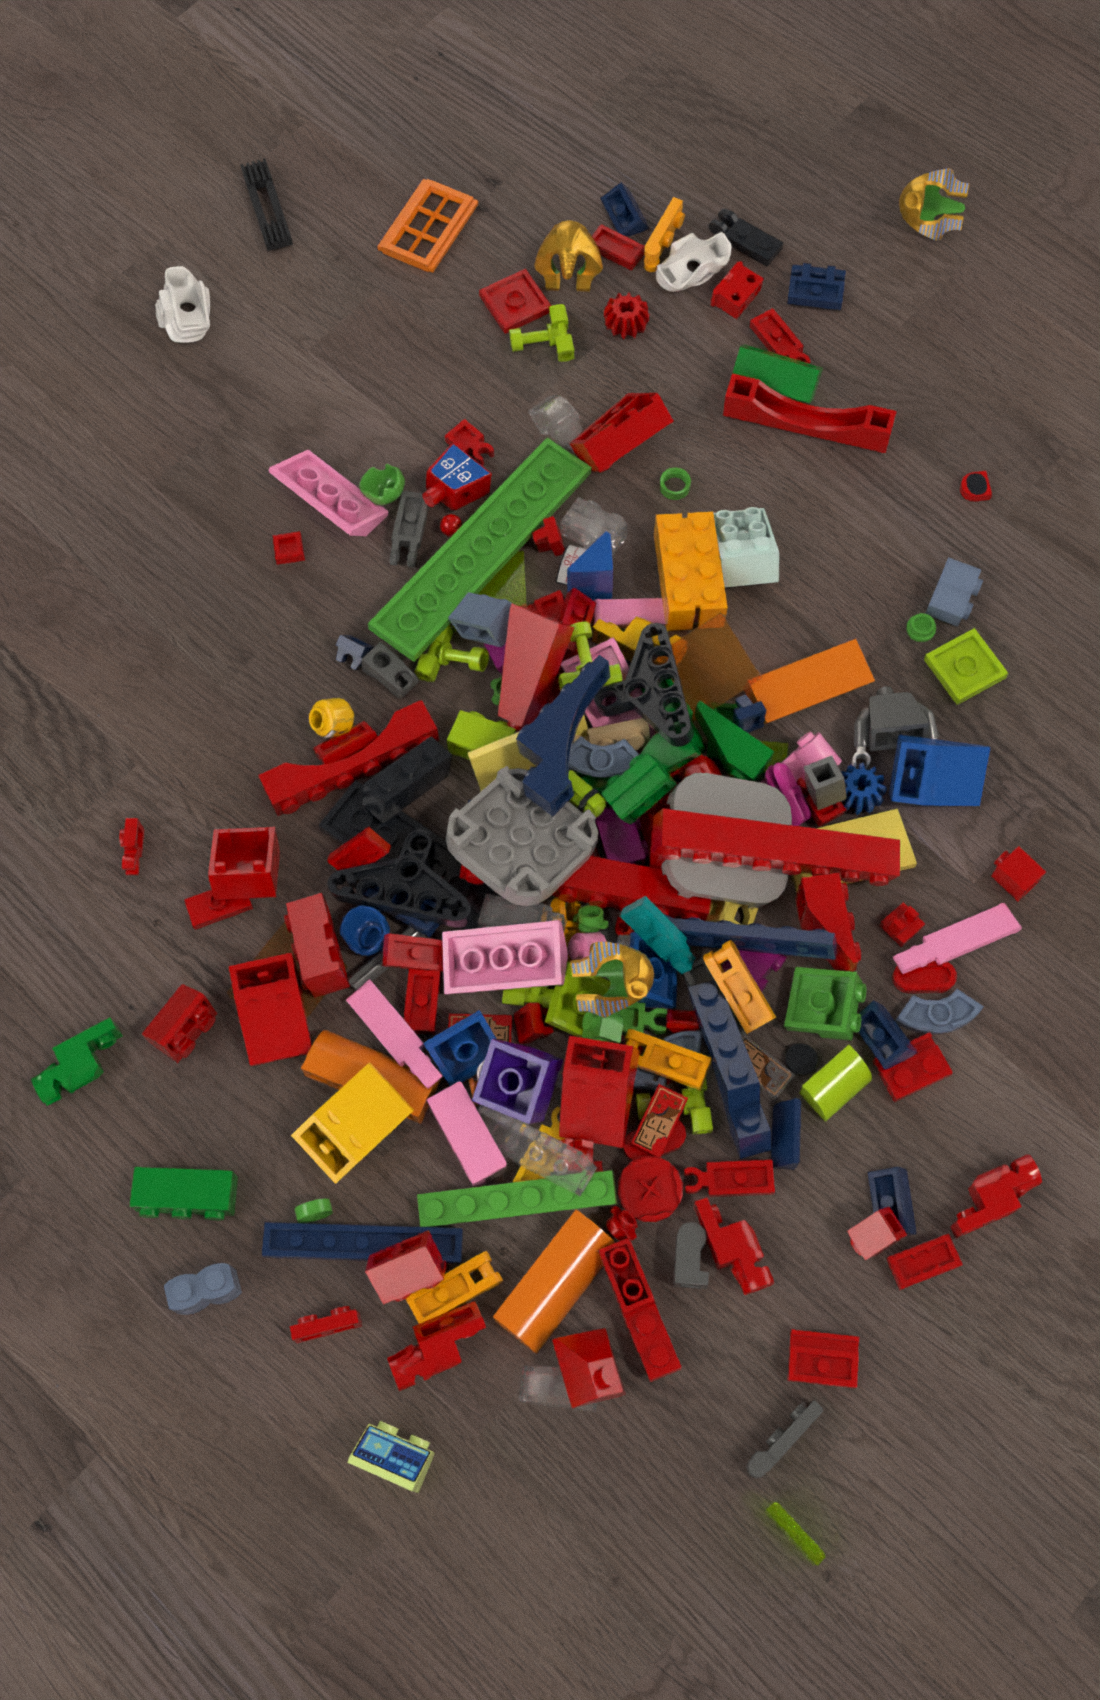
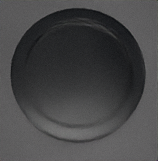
M799 1043L793 1045L787 1051L785 1063L793 1074L806 1076L815 1070L818 1056L811 1046Z

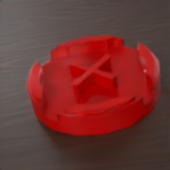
M642 1156L632 1160L622 1170L618 1179L617 1195L622 1207L630 1212L634 1218L643 1222H658L668 1218L678 1207V1204H680L683 1197V1182L678 1170L669 1161L658 1156Z

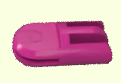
M775 763V765H770L765 772L767 785L777 788L786 797L791 807V825L799 826L810 819L812 815L801 787L797 785L791 770L786 764Z

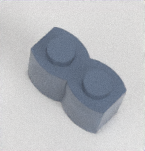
M948 557L925 614L957 627L961 619L967 620L974 605L969 602L971 595L977 597L983 580L978 578L981 569Z
M217 1263L205 1267L197 1275L184 1274L174 1277L164 1285L169 1309L180 1315L197 1313L206 1308L210 1303L224 1304L230 1302L242 1293L237 1271L225 1263Z

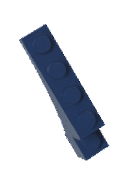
M601 655L593 662L585 664L580 675L572 683L569 682L564 685L559 696L551 704L547 703L540 710L538 717L531 724H526L519 731L516 738L519 753L537 766L530 768L524 776L522 783L525 795L552 817L574 796L572 781L569 780V761L575 734L587 707L597 692L611 677L609 661Z
M715 980L688 987V995L698 1019L709 1056L712 1058V1066L723 1100L730 1133L739 1157L742 1159L770 1151L771 1129L760 1104V1082L729 1004Z

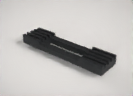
M263 158V162L257 160L258 163L256 164L252 161V165H249V162L246 163V166L240 164L267 251L293 245L266 158ZM266 187L276 216V223H274V220L271 221V224H268L256 189Z

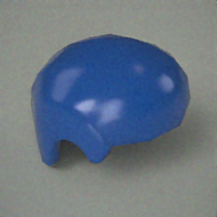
M365 905L350 909L343 917L340 926V935L348 947L356 954L362 956H371L381 951L384 947V935L390 933V926L386 918L374 907Z

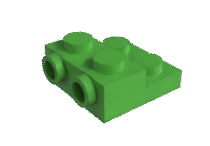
M795 967L784 1027L789 1031L818 1033L821 1038L852 1041L853 1032L858 1033L861 1028V1015L857 1013L859 1002L864 1003L866 999V984L862 983L857 972Z

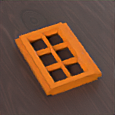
M423 179L378 244V250L392 258L428 273H433L478 206V201L472 196L430 179ZM431 193L443 198L435 212L422 207ZM448 200L460 204L452 219L439 214ZM418 212L430 217L422 231L409 227ZM435 219L448 224L439 238L426 234ZM404 232L417 236L408 251L395 246ZM422 239L434 244L426 258L413 253Z

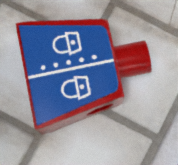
M452 443L428 468L426 474L427 490L422 494L423 500L429 507H434L439 502H442L451 510H458L490 492L492 473Z

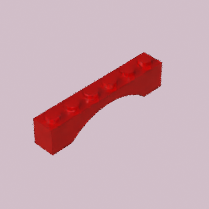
M732 373L725 395L723 416L886 453L897 411L873 405L845 409L812 406L781 395L759 379Z
M420 700L394 712L389 724L378 738L351 757L322 765L283 763L258 776L277 816L291 814L297 811L301 805L310 801H319L327 793L335 789L347 788L355 780L365 775H375L381 768L394 763L430 736L438 742V730L423 701Z

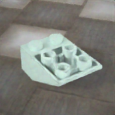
M749 507L745 510H720L717 513H713L724 586L735 587L779 582V550L765 509Z

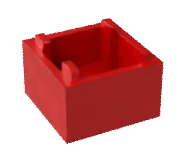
M275 827L214 829L208 878L214 900L276 897L280 847Z

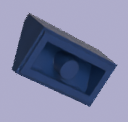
M622 182L600 198L618 233L629 237L649 229L632 193Z
M872 1001L859 1013L861 1015L859 1034L884 1069L887 1070L917 1053V1050L882 1004Z
M794 1098L776 1103L773 1106L771 1160L773 1161L774 1169L795 1170L800 1163V1099Z
M892 1167L868 1172L873 1213L889 1206L907 1233V1236L916 1235L907 1170L901 1167Z

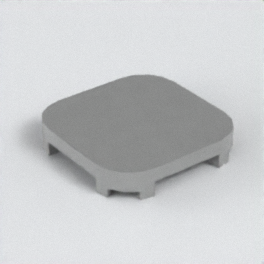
M506 766L497 772L495 780L461 810L455 808L449 817L446 843L449 852L457 861L502 898L516 905H536L550 897L590 858L595 850L598 839V830L595 824L596 817L589 809L582 813L569 801L552 817L525 795L522 781L528 770L520 768L509 769Z
M694 773L679 782L673 791L670 792L667 801L670 809L786 825L792 824L791 807L786 797L777 788L759 782L709 773ZM681 857L679 860L666 859L662 863V873L667 876L670 884L679 891L678 895L688 899L696 896L748 905V908H760L777 899L785 890L788 875L783 874L781 869L772 868L770 871H755L749 865L730 868L723 866V862L712 861L708 864L694 863L692 858Z

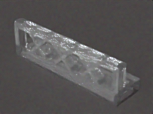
M480 1105L477 1111L488 1120L486 1127L503 1157L581 1196L597 1169L581 1151L515 1118Z

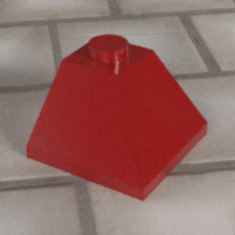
M606 1328L558 1337L552 1340L572 1408L626 1395Z

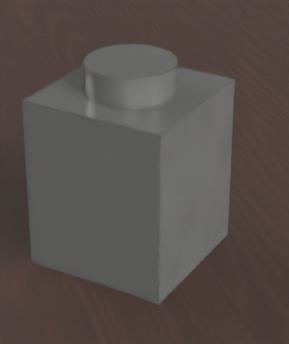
M832 756L803 767L806 788L818 810L846 799L845 780Z

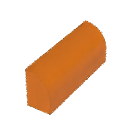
M854 639L749 679L743 689L753 704L762 701L767 710L764 724L873 683L875 679L857 640Z
M323 1030L318 1035L301 1067L306 1077L340 1090L370 1062L414 1109L407 1119L419 1124L422 1123L429 1108L426 1099L435 1095L442 1077L427 1089L421 1080L410 1071L411 1068L407 1063L401 1067L393 1057L328 1030Z
M576 1209L494 1314V1321L537 1354L603 1268L598 1250L614 1244L613 1239Z

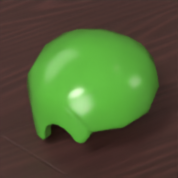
M385 464L386 468L384 470L371 467L362 476L360 481V491L375 505L390 504L398 499L403 492L405 486L403 473L399 468L389 464Z

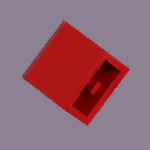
M181 984L143 1031L142 1035L150 1044L178 1063L182 1057L186 1058L191 1054L196 1045L195 1041L202 1032L206 1033L210 1030L216 1020L217 1012L204 994Z

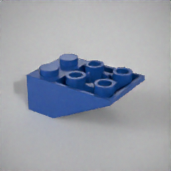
M898 734L889 788L891 801L916 805L980 806L991 747Z

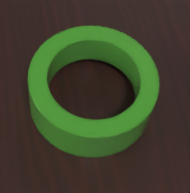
M669 468L662 473L660 477V491L663 496L671 500H680L688 495L691 478L685 470ZM670 478H680L686 486L681 491L674 492L666 488L665 482Z
M330 1199L309 1201L294 1209L298 1223L314 1222L333 1214Z

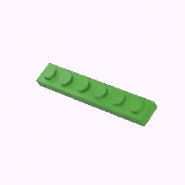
M613 1170L417 1194L420 1227L617 1204Z

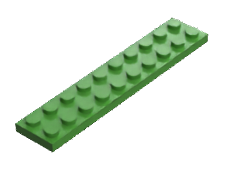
M546 438L368 623V629L415 662L451 623L448 617L467 593L478 594L533 536L532 532L538 530L544 524L543 519L551 517L591 474L592 467L549 438Z

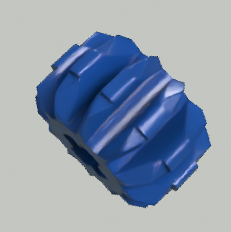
M862 762L858 769L850 764L847 766L846 772L841 771L846 789V799L841 802H845L844 807L846 811L853 807L855 808L856 815H859L863 808L870 814L873 812L874 806L879 807L882 804V796L885 795L887 788L882 785L884 775L875 776V766L870 768V770H866L865 764Z

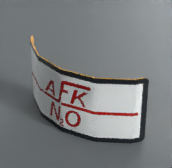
M573 545L566 547L558 568L556 583L567 586V568L587 549Z

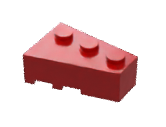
M627 393L569 444L577 457L592 467L591 471L601 473L608 470L615 461L674 422L658 393Z
M319 893L286 903L288 915H284V920L288 932L293 934L294 943L291 946L294 957L299 962L301 971L299 972V977L303 989H309L313 997L317 998L349 988L350 984L330 910L323 894Z

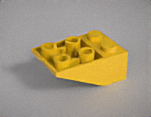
M369 1062L313 1113L291 1136L336 1184L406 1119L414 1109Z

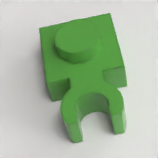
M636 1002L615 1012L623 1018L622 1035L626 1036L628 1029L643 1033L644 1028H648L652 1033L659 1035L666 1032V1026H659L654 1022L656 1017H666V1009L656 1008L651 1012H645V1003Z

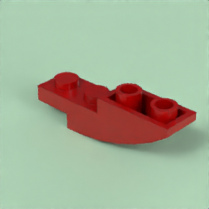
M626 1238L599 1249L598 1252L649 1381L653 1382L682 1370L630 1239Z

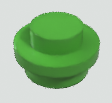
M920 613L909 619L906 631L911 639L917 642H926L934 637L936 624L930 615Z

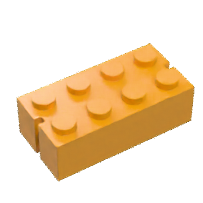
M713 511L687 513V518H682V513L656 515L654 542L666 629L668 631L692 629L695 608H700L697 623L698 629L724 627L728 606Z

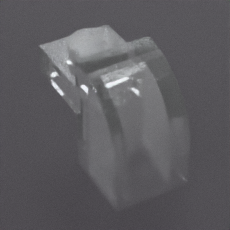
M552 395L528 410L542 435L551 434L556 444L571 454L575 453L569 443L581 434L583 429L577 421L580 418L579 414L565 398L560 395Z

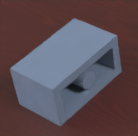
M468 592L448 618L462 638L502 648L506 643L509 611L512 603L506 599L500 600L485 594L478 595Z

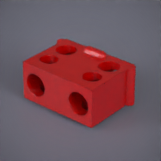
M739 261L713 290L710 305L720 308L737 320L760 293L764 278L745 267L742 261Z

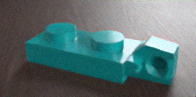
M646 896L622 909L620 917L664 961H670L671 965L681 974L692 970L696 957L689 951L690 948L686 943L687 937Z

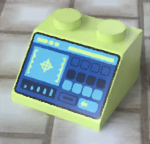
M379 1421L377 1427L368 1424L347 1463L419 1493L435 1454L433 1451L428 1450L430 1442L412 1434L409 1441L396 1436L398 1428Z

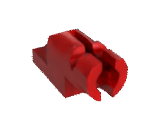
M1027 1154L1013 1160L1010 1168L1008 1165L1003 1164L978 1175L974 1179L968 1191L978 1211L976 1212L975 1208L971 1207L956 1215L958 1220L950 1226L956 1239L1009 1216L1022 1207L1018 1199L1042 1183L1040 1171L1031 1155Z
M708 1197L695 1201L693 1208L700 1225L706 1232V1241L717 1269L732 1265L733 1268L730 1270L741 1286L744 1295L772 1286L775 1282L769 1267L754 1266L755 1263H759L764 1257L754 1229L745 1220L720 1228L718 1224L722 1223V1217L717 1205H710Z
M475 1301L412 1327L418 1344L414 1346L410 1344L396 1354L387 1357L399 1392L415 1386L416 1375H420L426 1381L431 1376L453 1368L462 1362L455 1341L461 1338L472 1337L478 1331L486 1328Z

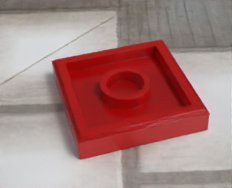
M526 268L479 290L480 298L504 334L509 333L510 329L520 328L549 314L551 304Z

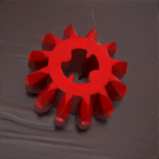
M629 291L626 296L618 293L616 299L609 298L603 317L605 318L606 330H611L613 337L621 334L624 340L627 335H631L635 339L637 332L644 333L650 314L648 313L647 302L642 301L640 294L632 297Z

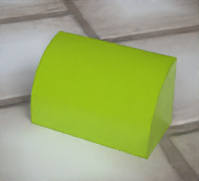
M848 1045L802 1085L799 1094L826 1122L872 1081V1075L860 1055Z

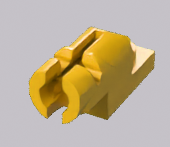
M636 616L623 632L616 624L612 622L606 623L598 619L593 626V642L601 644L614 637L624 658L632 662L640 634L651 622ZM674 635L670 638L676 665L678 666L687 653L689 642L678 635ZM658 636L653 637L655 647L660 646ZM660 656L655 661L665 664L669 658Z

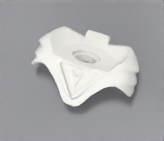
M722 232L707 240H701L694 233H690L673 242L669 257L660 265H657L656 280L658 284L667 291L675 292L705 283L727 265L731 255V243ZM690 261H696L700 264L694 272L687 269V263Z
M185 267L167 268L165 271L164 290H159V300L155 304L158 325L161 328H166L170 339L174 342L189 343L198 341L204 337L210 327L209 289L204 286L202 281H197ZM183 303H192L196 308L191 312H186L180 307Z

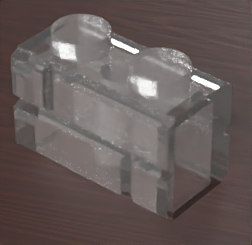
M579 497L562 518L561 535L588 549L607 531L611 534L613 557L627 537L628 524L619 514H609L603 511L595 501H585Z

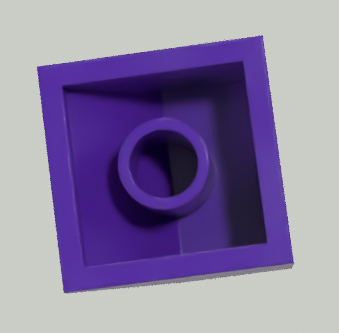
M491 1039L472 1101L527 1124L544 1121L564 1059L536 1048Z

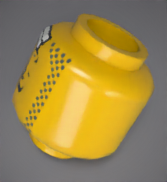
M341 698L319 700L313 705L309 713L311 728L324 738L345 734L353 726V710L350 704Z

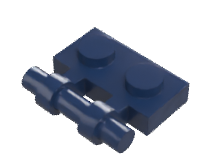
M803 263V265L792 264L787 304L841 310L846 270L835 269L836 266L827 265V268L811 266L812 263Z

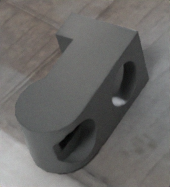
M381 642L362 659V671L371 678H376L399 699L408 694L419 682L416 675L405 663Z
M685 1223L678 1230L675 1245L673 1287L707 1289L709 1272L700 1271V1253L706 1241V1232L698 1223Z

